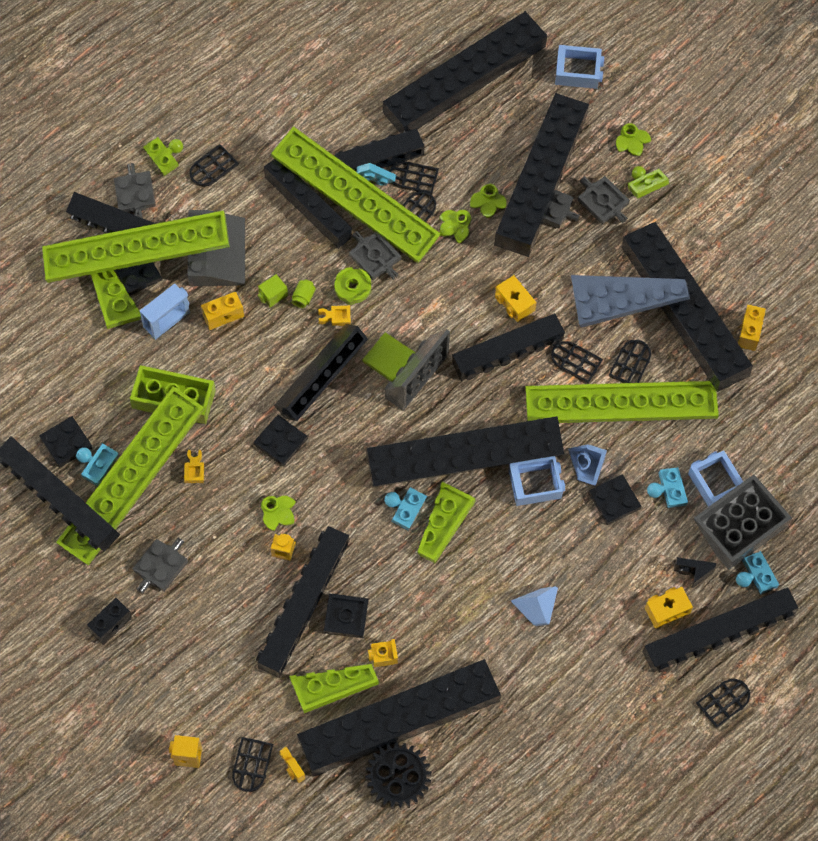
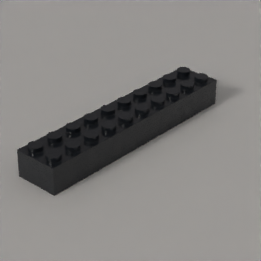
M524 11L384 100L383 114L400 133L408 129H419L546 47L547 34Z
M555 93L496 231L494 246L526 257L530 256L587 118L588 103Z
M653 222L623 236L622 249L641 278L686 280L690 299L665 305L661 308L716 391L719 392L750 377L753 365L657 223Z
M558 416L370 447L366 449L372 488L506 466L510 463L552 456L559 457L564 455Z
M483 659L298 733L297 739L312 777H315L377 752L380 747L383 749L387 748V744L390 746L394 745L395 742L399 743L500 702L501 694L486 660Z

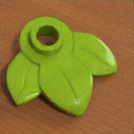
M628 123L622 127L621 135L616 139V148L619 152L628 150L632 155L640 156L643 152V144L651 142V137L645 130H639L636 125Z
M486 184L481 188L480 192L473 194L470 200V208H480L482 215L490 218L495 214L497 208H506V198L499 194L495 185Z
M447 210L439 216L443 221L439 231L441 233L440 236L454 235L458 244L469 235L468 226L472 220L468 211L459 210L456 212ZM460 216H465L463 221L459 220Z
M268 496L262 500L263 522L267 528L275 531L278 524L286 526L294 524V515L290 510L296 503L294 499L289 496L278 498ZM273 504L274 508L269 509L267 506Z

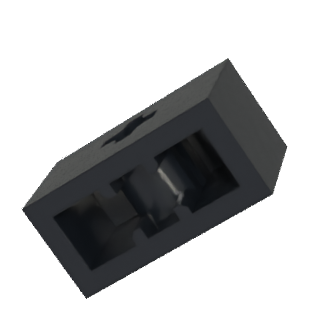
M115 598L87 624L89 632L104 645L132 619L130 610Z

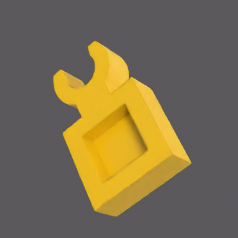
M350 305L331 306V311L324 308L318 309L319 315H325L324 318H319V324H326L332 321V326L351 325Z
M188 450L187 456L190 462L184 464V483H204L205 465L204 462H200L202 460V451L198 450V456L192 457L191 450Z
M285 747L280 750V755L288 766L286 771L292 780L296 779L298 783L305 780V773L288 748Z

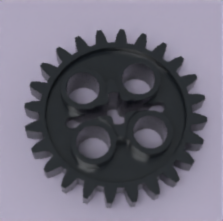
M395 742L394 748L387 744L386 751L381 747L379 748L380 755L373 753L375 761H368V764L372 767H366V772L370 775H366L365 780L371 781L367 784V788H373L370 792L371 796L377 794L376 802L383 799L384 807L391 803V809L394 808L395 804H398L400 810H402L403 804L410 808L411 801L416 805L418 804L417 797L424 799L422 791H429L426 785L431 784V780L426 777H430L432 772L426 770L430 768V763L424 764L426 756L419 757L421 750L414 753L413 745L406 749V743H403L402 748H399L397 742ZM403 758L407 763L399 766L396 764V760ZM411 765L414 766L413 769L407 770ZM386 769L390 774L387 777H382L379 775V771ZM395 773L402 774V779L399 777L395 778ZM409 775H416L418 780L411 783L407 780V777ZM391 781L387 786H383L384 783ZM398 786L401 788V792L393 794L390 788Z

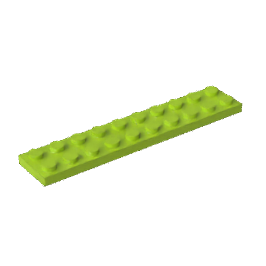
M294 126L271 153V157L371 230L384 237L385 240L418 264L441 235L433 227Z
M223 210L42 246L45 280L47 283L228 248L230 245L226 216Z
M710 381L525 387L527 421L558 416L559 423L718 419L719 416L716 389Z
M173 386L87 500L86 504L116 530L205 408ZM72 524L66 528L56 543L89 566L101 549L95 550L88 543L90 539L87 536L82 538L75 531L77 527Z

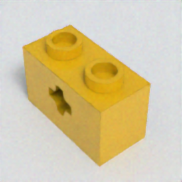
M515 275L496 286L495 298L497 302L503 304L507 314L517 322L535 311L537 302Z
M236 292L201 305L202 315L209 330L244 317L243 306Z
M747 304L738 339V344L741 348L756 351L765 316V308Z
M673 587L662 596H652L647 600L648 602L645 606V610L655 629L690 614L693 609L683 587L678 589Z
M175 735L174 741H170L169 753L176 766L200 767L202 754L200 738Z

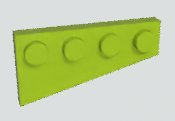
M372 664L346 667L344 670L337 671L335 669L326 670L327 672L315 674V672L306 673L303 676H289L304 713L379 684Z

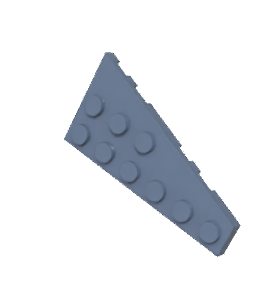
M571 275L578 321L581 328L690 299L685 279Z

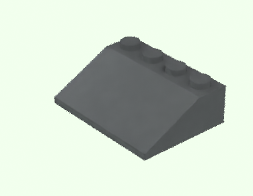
M188 210V217L213 213L215 211ZM225 214L230 247L188 255L187 276L189 286L245 285V218Z
M448 329L432 334L427 340L424 339L421 342L417 353L411 354L407 361L408 364L404 368L401 367L396 374L395 380L393 382L390 381L386 385L385 399L403 411L407 408L448 357L450 331Z
M754 474L694 517V521L712 550L728 570L787 528L792 519Z

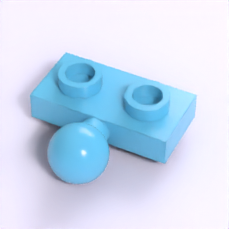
M368 163L357 166V173L368 181H375L381 186L395 182L396 174L374 164Z
M103 443L94 456H92L88 448H80L76 453L77 460L81 463L88 462V465L81 473V477L99 486L118 458L119 453Z
M679 468L660 470L658 474L661 485L659 483H651L647 488L648 495L652 498H658L664 493L668 508L686 506L688 500Z
M411 487L403 501L400 500L397 493H387L384 498L385 504L388 507H399L391 522L409 531L427 496Z
M761 551L742 560L748 573L740 572L737 575L736 582L740 587H748L753 580L760 595L778 588L779 583Z

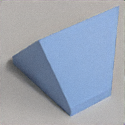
M589 444L568 448L577 480L596 486L607 450Z
M556 586L541 588L513 599L511 602L534 626L549 625L558 588Z

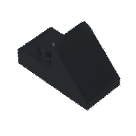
M677 557L674 565V571L679 574H693L692 588L712 575L716 568V563L679 557Z

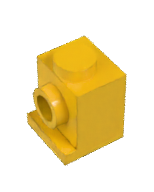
M275 534L271 545L272 557L291 561L296 544L294 539L287 534Z
M395 639L371 644V649L368 650L369 662L373 661L374 667L398 664ZM379 651H386L385 654L379 653Z

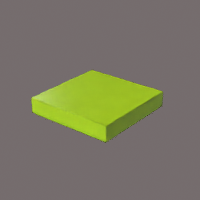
M385 332L362 360L364 364L393 382L398 370L408 364L411 354H415V352Z

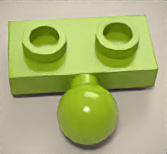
M157 137L143 148L165 176L179 166L171 154L180 153L183 150V143L179 139H173L169 143V147L166 148L159 137Z
M637 166L632 170V177L635 180L628 183V189L638 199L668 185L669 179L660 169L646 174V170L643 167Z

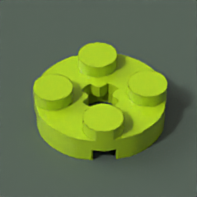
M348 267L341 270L335 278V293L340 300L348 305L364 301L371 293V278L363 269L359 268L358 270ZM349 283H357L356 288H349Z

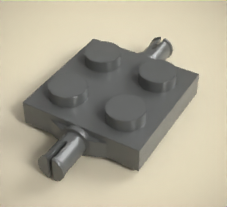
M131 163V166L127 164L128 174L114 178L118 209L125 212H133L136 216L143 218L142 211L147 208L156 207L150 171L136 173L135 164Z
M585 176L581 178L580 183L586 187V190L578 196L577 201L602 225L613 217H616L622 224L627 221L628 218L621 210L629 204L630 200L605 176L594 183H591Z
M556 190L544 223L559 229L566 218L577 222L580 214L570 211L574 197Z
M358 231L352 234V237L358 244L349 252V256L361 269L368 273L372 280H375L384 273H387L392 280L398 277L399 274L392 267L401 260V255L384 237L376 232L366 238H363Z
M178 537L172 546L156 539L132 568L143 579L142 583L136 588L141 594L145 592L149 585L165 592L188 563V559L178 552V549L184 543L182 539Z

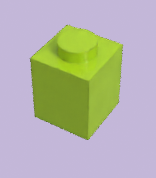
M277 274L258 286L260 301L263 304L266 303L269 307H272L288 296L287 286Z

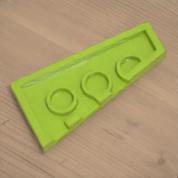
M114 270L91 274L107 329L141 320L140 310L136 307L133 299L127 293Z
M444 482L441 483L439 495L435 500L433 512L430 515L427 529H425L418 549V555L436 563L475 504L476 500L474 497Z

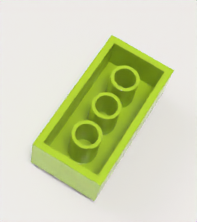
M140 365L130 396L132 409L153 413L174 386L205 408L196 422L201 424L207 423L216 391L214 381Z

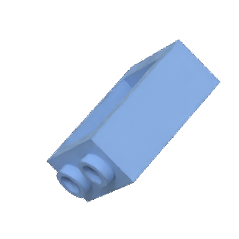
M559 45L555 85L598 89V83L602 82L603 71H600V67L604 66V56H601L602 49ZM565 58L596 60L595 75L564 72Z
M173 284L140 310L143 327L155 340L190 313V303L187 299L188 294L184 288H179L176 284Z
M724 450L719 453L717 451L711 453L703 461L697 460L693 462L688 472L708 507L735 487L714 497L699 471L720 461L735 487L743 482Z
M555 456L509 464L508 471L516 506L562 499L565 483L564 480H560L561 465L560 462H556ZM550 468L555 490L524 495L520 473Z

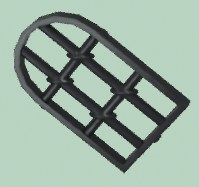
M219 144L191 166L190 178L198 186H210L238 166L239 163ZM219 148L223 150V152L216 157H213L211 155ZM226 154L229 159L220 164L217 159ZM208 156L212 159L206 165L201 166L199 164ZM232 160L235 164L226 170L223 166ZM212 163H216L218 167L208 173L205 170ZM197 165L200 169L192 174L193 169ZM222 169L224 172L215 179L211 176L216 171ZM200 172H204L206 174L205 177L198 182L194 180L193 177ZM207 178L212 180L208 183H202Z
M407 161L397 162L391 167L389 172H392L393 169L405 172L402 177L396 176L395 179L402 180V184L392 182L395 186L416 192L423 191L432 195L439 168ZM399 165H407L404 169L396 167ZM409 166L422 168L419 172L408 170ZM424 169L436 171L435 176L425 174ZM407 173L420 175L419 180L407 179ZM422 177L434 178L433 184L421 182ZM405 182L416 183L417 187H409L404 184ZM420 185L432 187V189L427 191L419 189Z
M423 191L413 193L403 204L405 207L409 201L412 202L414 205L409 210L411 212L415 207H420L422 211L417 216L419 218L424 212H428L429 215L424 222H427L436 210L435 198L430 193ZM417 195H421L420 198L416 201L412 199ZM425 195L430 197L431 199L426 206L419 204ZM434 202L433 210H428L429 205Z
M637 339L626 342L620 349L609 377L622 383H631L630 380L633 374L637 373L640 375L637 381L639 383L647 365L650 363L651 350L649 346ZM634 343L631 350L625 349L627 345ZM637 343L644 346L639 355L633 353ZM646 348L649 353L648 359L642 357ZM622 352H625L628 356L625 362L621 364L618 360ZM630 357L638 358L634 367L626 366ZM643 360L646 364L642 372L637 371L636 368L639 362ZM616 365L622 367L618 376L612 374ZM626 369L631 371L627 381L620 378Z
M562 341L555 345L551 352V360L555 366L589 384L603 361L597 355L569 341ZM561 345H571L572 348L568 350ZM558 347L564 350L567 356L563 358L554 353V350ZM577 348L586 353L583 358L575 354L573 350ZM570 355L582 361L579 366L569 361ZM590 355L599 360L598 365L588 361V356ZM553 356L559 358L562 361V364L559 365L555 361ZM584 362L595 367L593 373L583 369ZM568 363L575 367V373L564 368V364ZM581 370L590 375V378L586 380L577 374Z
M728 679L720 683L719 686L697 701L696 704L711 723L718 728L740 710L744 709L750 699V690L743 681ZM728 682H738L730 689L725 685ZM742 684L746 691L736 698L732 692ZM723 686L725 693L716 699L712 693ZM730 694L733 698L732 701L725 707H722L719 703L720 700ZM747 694V701L742 705L739 701ZM710 696L712 702L703 708L700 702ZM736 702L740 708L729 715L726 712L727 708ZM717 704L720 708L719 711L710 717L706 710ZM723 712L727 718L716 724L713 719Z
M245 737L241 738L232 775L233 782L239 790L253 792L262 786L266 778L274 744ZM243 740L250 742L247 754L240 753ZM253 742L261 744L258 757L251 755ZM264 745L271 746L268 759L261 756ZM239 756L245 757L243 771L236 769ZM249 758L256 759L254 773L247 772L246 770ZM260 761L267 762L263 775H259L257 772ZM235 772L240 773L241 776L239 785L235 781ZM245 775H249L252 778L250 789L242 788ZM255 778H262L261 783L253 788Z

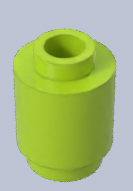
M306 279L298 282L292 295L293 305L298 308H305L309 305L316 290L313 282Z

